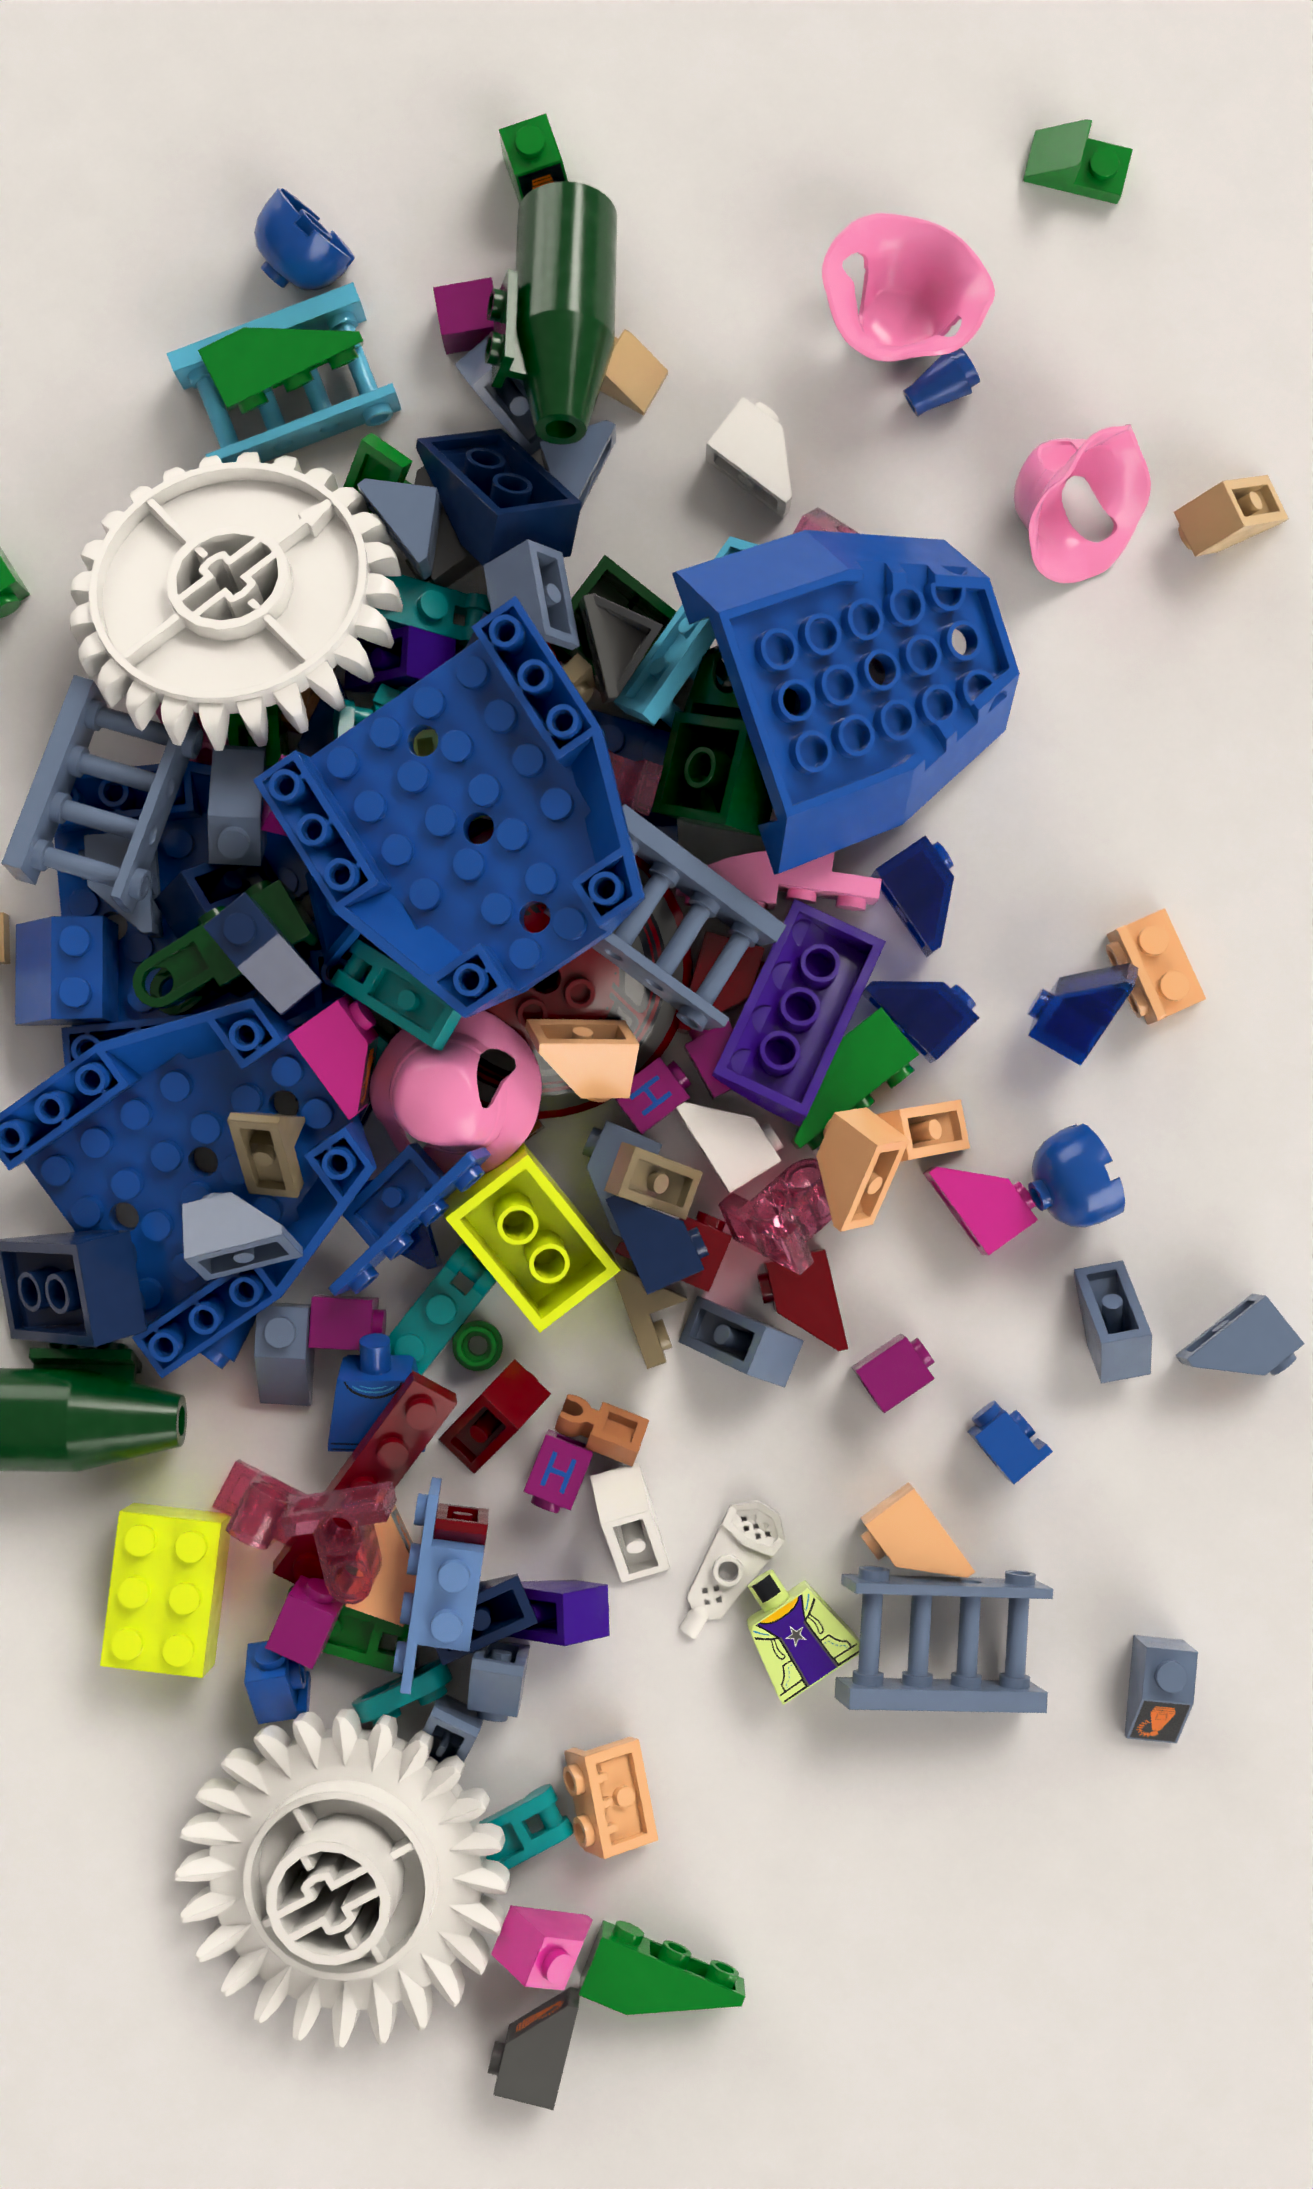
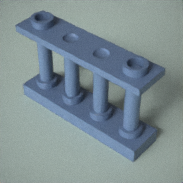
M74 675L1 864L16 880L36 885L41 871L44 872L51 868L112 886L113 889L110 895L122 911L133 914L137 900H143L148 893L151 883L149 868L189 760L196 759L202 747L203 731L195 715L193 714L189 729L181 746L172 743L164 724L150 720L146 728L140 731L135 727L128 713L107 708L106 701L94 680ZM106 728L166 746L157 772H150L90 754L88 747L94 731ZM87 774L148 792L139 820L72 801L70 794L76 778ZM67 820L131 839L121 867L54 848L52 841L58 825L64 824Z
M624 804L622 807L634 855L636 854L651 866L648 870L651 877L643 888L645 899L620 924L615 934L611 933V935L592 948L678 1010L677 1018L690 1028L703 1031V1029L709 1030L725 1027L730 1018L712 1006L747 948L755 947V945L764 946L776 943L787 925ZM668 887H676L690 898L689 904L691 907L657 962L653 963L631 946ZM546 907L543 913L550 917L549 909ZM708 917H716L730 927L728 932L731 937L697 992L694 993L672 977Z
M860 1566L858 1574H842L841 1584L855 1594H862L858 1669L853 1670L852 1677H836L834 1698L847 1709L1047 1713L1048 1692L1030 1682V1676L1025 1675L1029 1598L1053 1599V1588L1037 1581L1035 1573L1009 1570L1005 1571V1579L889 1575L890 1569L884 1567ZM883 1594L912 1595L907 1671L902 1672V1678H884V1673L879 1671ZM932 1596L960 1597L956 1672L951 1673V1679H933V1674L928 1672ZM981 1597L1009 1598L1005 1672L999 1674V1680H982V1675L977 1674Z

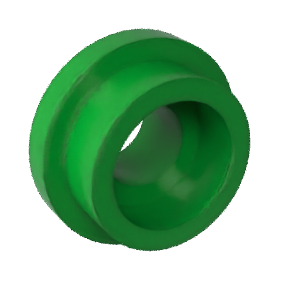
M482 1320L471 1321L464 1324L456 1332L452 1344L453 1353L456 1360L464 1368L472 1371H483L492 1367L500 1359L503 1351V1339L498 1329L489 1322ZM481 1336L487 1341L488 1347L484 1354L477 1355L470 1350L469 1342L472 1337Z

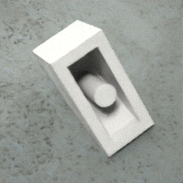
M742 397L707 442L706 461L784 519L790 511L792 489L783 426L779 424L778 416L768 406L761 402H756L754 405L745 397Z
M687 1102L676 1107L677 1113L728 1193H732L782 1161L777 1151L782 1149L783 1145L768 1122L759 1126L754 1117Z
M639 1462L634 1463L632 1467L629 1465L614 1467L606 1472L590 1476L600 1524L621 1582H627L670 1569L649 1491Z

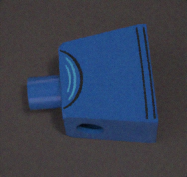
M372 1333L361 1337L359 1340L360 1355H347L342 1359L336 1382L328 1451L353 1452L412 1370L419 1373L414 1357L410 1355H391L390 1338L385 1334Z

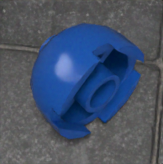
M278 188L269 198L256 221L254 231L256 247L266 260L261 268L269 278L282 288H285L289 282L303 290L317 291L330 286L342 276L355 259V256L333 230L329 233L318 222L320 218L311 209L283 188L281 190Z
M1082 1123L1077 1126L1075 1124L1060 1130L1045 1140L1035 1152L1031 1170L1033 1182L1028 1184V1189L1034 1204L1040 1211L1047 1209L1060 1222L1071 1227L1086 1228L1100 1224L1123 1213L1125 1207V1196L1120 1177L1110 1181L1104 1166L1113 1160L1098 1135L1088 1125Z

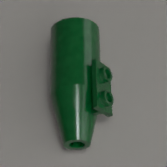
M569 181L553 182L539 186L529 192L519 205L516 271L508 269L500 289L493 288L490 293L487 306V320L494 321V332H490L485 350V363L492 365L491 386L501 388L506 377L522 380L536 434L542 440L558 445L576 443L586 435L614 350L617 211L612 201L598 189L586 184Z
M110 1342L97 1346V1349H78L77 1345L48 1343L47 1348H30L29 1359L34 1364L33 1368H0V1471L78 1472L181 1447L184 1443L187 1427V1406L184 1395L136 1383V1374L142 1372V1362L134 1351L128 1349V1346L125 1344Z

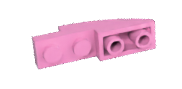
M766 851L733 856L707 865L761 907L769 910H774L777 893L781 891L787 892L786 899L789 901L796 899L805 904H815L816 898L821 897L835 899L837 908L865 911L866 904L875 905L878 901L882 882L880 878L833 872L835 852L775 875ZM676 888V896L685 897L684 904L691 906L689 904L690 898Z

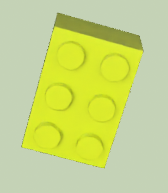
M524 1142L511 1157L497 1168L485 1173L469 1189L462 1193L457 1189L445 1200L449 1205V1208L444 1213L447 1222L539 1333L621 1271L611 1250Z
M132 1503L119 1511L100 1666L203 1678L215 1665L233 1514L142 1503Z

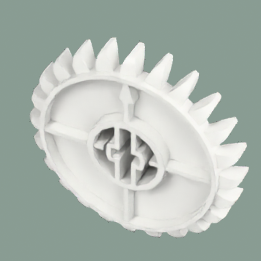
M244 452L238 456L236 462L222 463L217 455L209 456L201 460L197 469L185 472L182 468L174 467L165 471L163 475L164 482L153 489L148 486H139L129 494L133 504L125 512L118 510L110 512L101 521L107 535L104 540H94L85 545L81 558L88 571L81 572L72 580L71 596L77 608L70 614V630L78 645L81 644L78 649L79 660L89 679L99 673L97 679L98 687L107 705L112 709L127 693L126 707L135 727L140 731L146 728L158 706L162 703V722L173 744L181 746L195 712L199 713L203 728L214 750L223 751L228 734L230 714L240 713L253 741L258 747L266 746L268 741L266 707L277 704L286 719L302 734L308 731L309 724L301 692L310 687L323 701L340 712L345 708V702L333 671L335 666L338 664L351 674L367 682H371L374 678L367 653L357 640V637L386 648H392L394 644L391 630L385 617L375 609L402 612L403 609L397 587L393 581L385 577L402 576L396 553L390 546L385 545L390 543L386 526L377 514L368 512L364 497L353 487L338 488L334 474L323 467L311 469L304 475L302 474L298 459L286 455L277 458L273 464L261 463L258 452Z
M341 1709L334 1718L332 1728L325 1729L321 1718L313 1711L300 1713L292 1724L295 1736L293 1739L289 1737L284 1729L274 1724L262 1728L254 1737V1742L264 1756L263 1758L253 1750L241 1747L232 1750L225 1757L220 1765L239 1783L227 1778H213L207 1781L196 1795L195 1799L221 1813L207 1812L198 1814L190 1819L181 1830L180 1838L194 1843L209 1845L210 1849H202L189 1855L176 1870L175 1880L188 1882L209 1881L210 1886L203 1888L193 1896L180 1914L182 1923H188L215 1916L218 1917L220 1923L209 1933L195 1956L199 1962H204L232 1948L236 1950L239 1957L230 1969L221 1988V1992L226 1997L244 1987L257 1975L266 1981L257 2002L254 2014L255 2021L261 2024L278 2009L287 1995L297 1999L293 2020V2039L301 2041L313 2026L322 2007L332 2009V2030L335 2047L344 2048L355 2027L360 2010L368 2009L371 2027L376 2041L380 2045L388 2040L396 2020L397 2002L401 2000L418 2031L426 2028L433 2009L431 1983L453 2007L460 2002L464 1992L465 1978L456 1958L476 1973L482 1975L490 1957V1948L484 1937L473 1927L483 1932L500 1936L505 1921L504 1909L495 1899L484 1895V1893L506 1894L510 1885V1873L508 1868L499 1861L488 1860L486 1856L500 1852L506 1840L500 1826L492 1823L479 1824L478 1817L485 1812L490 1798L484 1788L473 1787L462 1790L458 1781L466 1764L457 1755L447 1757L440 1763L430 1756L434 1740L432 1735L421 1730L409 1742L398 1738L396 1718L385 1714L379 1718L372 1730L361 1728L360 1717L355 1709ZM378 1896L380 1898V1904H378L375 1899Z

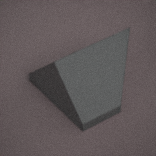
M594 593L584 595L578 605L602 702L606 704L613 702L620 695L663 625Z

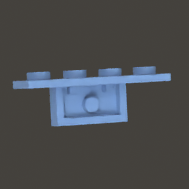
M432 1477L429 1493H418L414 1525L424 1526L421 1544L411 1543L407 1567L408 1575H416L414 1593L404 1592L400 1624L409 1625L407 1642L397 1641L393 1673L402 1674L400 1693L404 1694L411 1693L418 1645L470 1651L485 1545L433 1539L442 1478Z

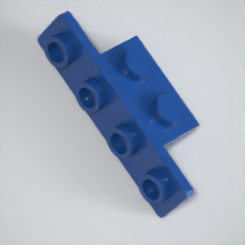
M417 1142L409 1144L354 1198L343 1213L344 1218L369 1245V1248L328 1287L330 1292L334 1296L349 1290L358 1294L369 1286L379 1276L375 1267L386 1257L391 1261L402 1254L414 1242L409 1234L421 1223L427 1227L435 1222L449 1208L445 1200L457 1188L462 1193L484 1175L485 1171L480 1166L491 1156L490 1152L485 1147L469 1151L445 1174Z

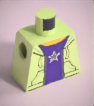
M773 1569L755 1578L747 1586L762 1608L747 1619L748 1628L783 1705L859 1655L860 1640L857 1635L806 1581L786 1591Z

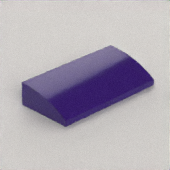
M794 899L784 920V924L787 926L778 941L773 944L712 1076L751 1102L800 1127L809 1113L886 941Z

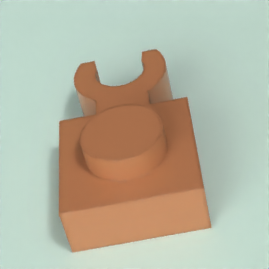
M568 1394L554 1429L560 1434L569 1437L584 1436L588 1438L585 1446L586 1449L632 1467L649 1420L605 1402H602L598 1411L591 1408L589 1403L583 1398Z

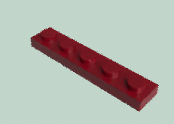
M412 1370L273 1561V1574L293 1584L297 1582L301 1575L309 1579L320 1578L327 1581L457 1405L456 1393Z

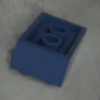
M500 428L417 439L416 449L433 486L438 489L440 501L460 544L482 566L527 539L560 551L563 557L571 556L582 502L505 431Z
M101 1229L0 1239V1279L11 1339L97 1347L147 1331L144 1316L146 1303L139 1287L136 1270L137 1251L131 1241L130 1231Z

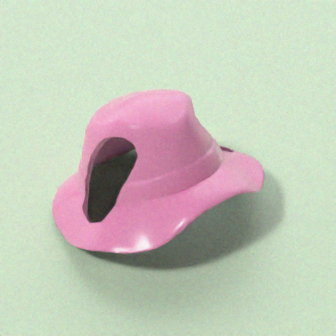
M871 214L849 224L831 243L822 266L823 284L837 329L853 349L876 361H903L915 357L945 355L960 349L979 330L995 296L994 285L989 273L975 252L960 237L938 224L897 214ZM854 253L863 256L864 268L866 270L859 315L854 282L842 267L843 261ZM961 319V326L956 335L944 337L951 327Z
M1131 424L1101 429L1092 434L1088 439L1064 438L1046 441L1037 446L1023 464L1015 484V510L1029 531L1032 560L1037 570L1046 578L1059 583H1076L1099 575L1113 565L1131 539L1146 509L1151 491L1148 467ZM1073 476L1085 478L1102 508L1114 523L1111 535L1100 542H1092L1082 537L1072 527L1066 516L1062 503V490L1067 480Z
M484 1010L468 1018L461 1017L442 1051L430 1047L404 1029L399 1031L391 1039L374 1068L370 1080L369 1096L373 1112L386 1128L392 1142L400 1153L411 1144L406 1137L405 1132H407L418 1141L427 1143L423 1147L424 1151L446 1174L469 1151L485 1147L491 1156L480 1167L487 1173L511 1157L532 1131L540 1107L542 1079L537 1059L527 1042L497 1016ZM487 1049H499L515 1060L516 1068L500 1082L487 1108H483L477 1084L478 1062L480 1055Z

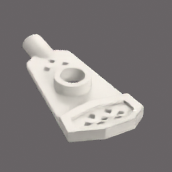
M759 1500L731 1504L688 1592L687 1599L691 1609L679 1626L681 1631L696 1639L707 1620L721 1619L744 1592L749 1583L753 1581L767 1562L778 1552L786 1542L781 1517L778 1512ZM746 1516L747 1520H742L741 1517ZM753 1524H758L759 1527L754 1528ZM748 1526L749 1530H744L743 1527ZM765 1532H770L771 1535L766 1536ZM760 1533L761 1537L756 1538L755 1534ZM727 1561L733 1562L738 1567L736 1577L731 1580L721 1578L718 1573L720 1565ZM718 1585L719 1589L714 1590V1586ZM707 1588L708 1592L703 1593L702 1589ZM721 1597L722 1601L717 1602L716 1598ZM704 1600H710V1604H705Z

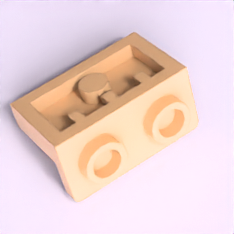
M1165 908L1107 934L1110 942L1106 945L1108 958L1117 972H1124L1131 988L1126 992L1129 1004L1138 1018L1144 1016L1147 1025L1206 999Z
M627 1737L587 1751L575 1747L565 1750L567 1766L563 1769V1779L568 1793L573 1797L576 1817L573 1818L574 1835L584 1851L607 1859L658 1841L639 1739Z

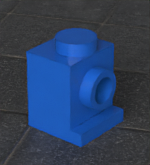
M995 1400L988 1403L974 1415L972 1421L976 1425L967 1431L1005 1478L1013 1484L1017 1483L1053 1452L1046 1443L1038 1438L1032 1443L1030 1438L1036 1432L1017 1410L1009 1415Z
M268 1641L249 1643L247 1646L244 1684L258 1724L296 1719L300 1713L309 1712L310 1672L305 1671L303 1665L266 1649Z

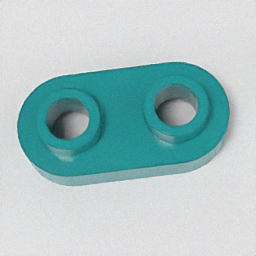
M440 1659L415 1669L410 1694L400 1693L402 1676L363 1694L352 1702V1706L360 1717L361 1723L371 1721L374 1727L383 1714L397 1718L402 1714L400 1707L415 1700H418L420 1706H423L441 1698L448 1692L445 1685L453 1677L447 1664L442 1665Z

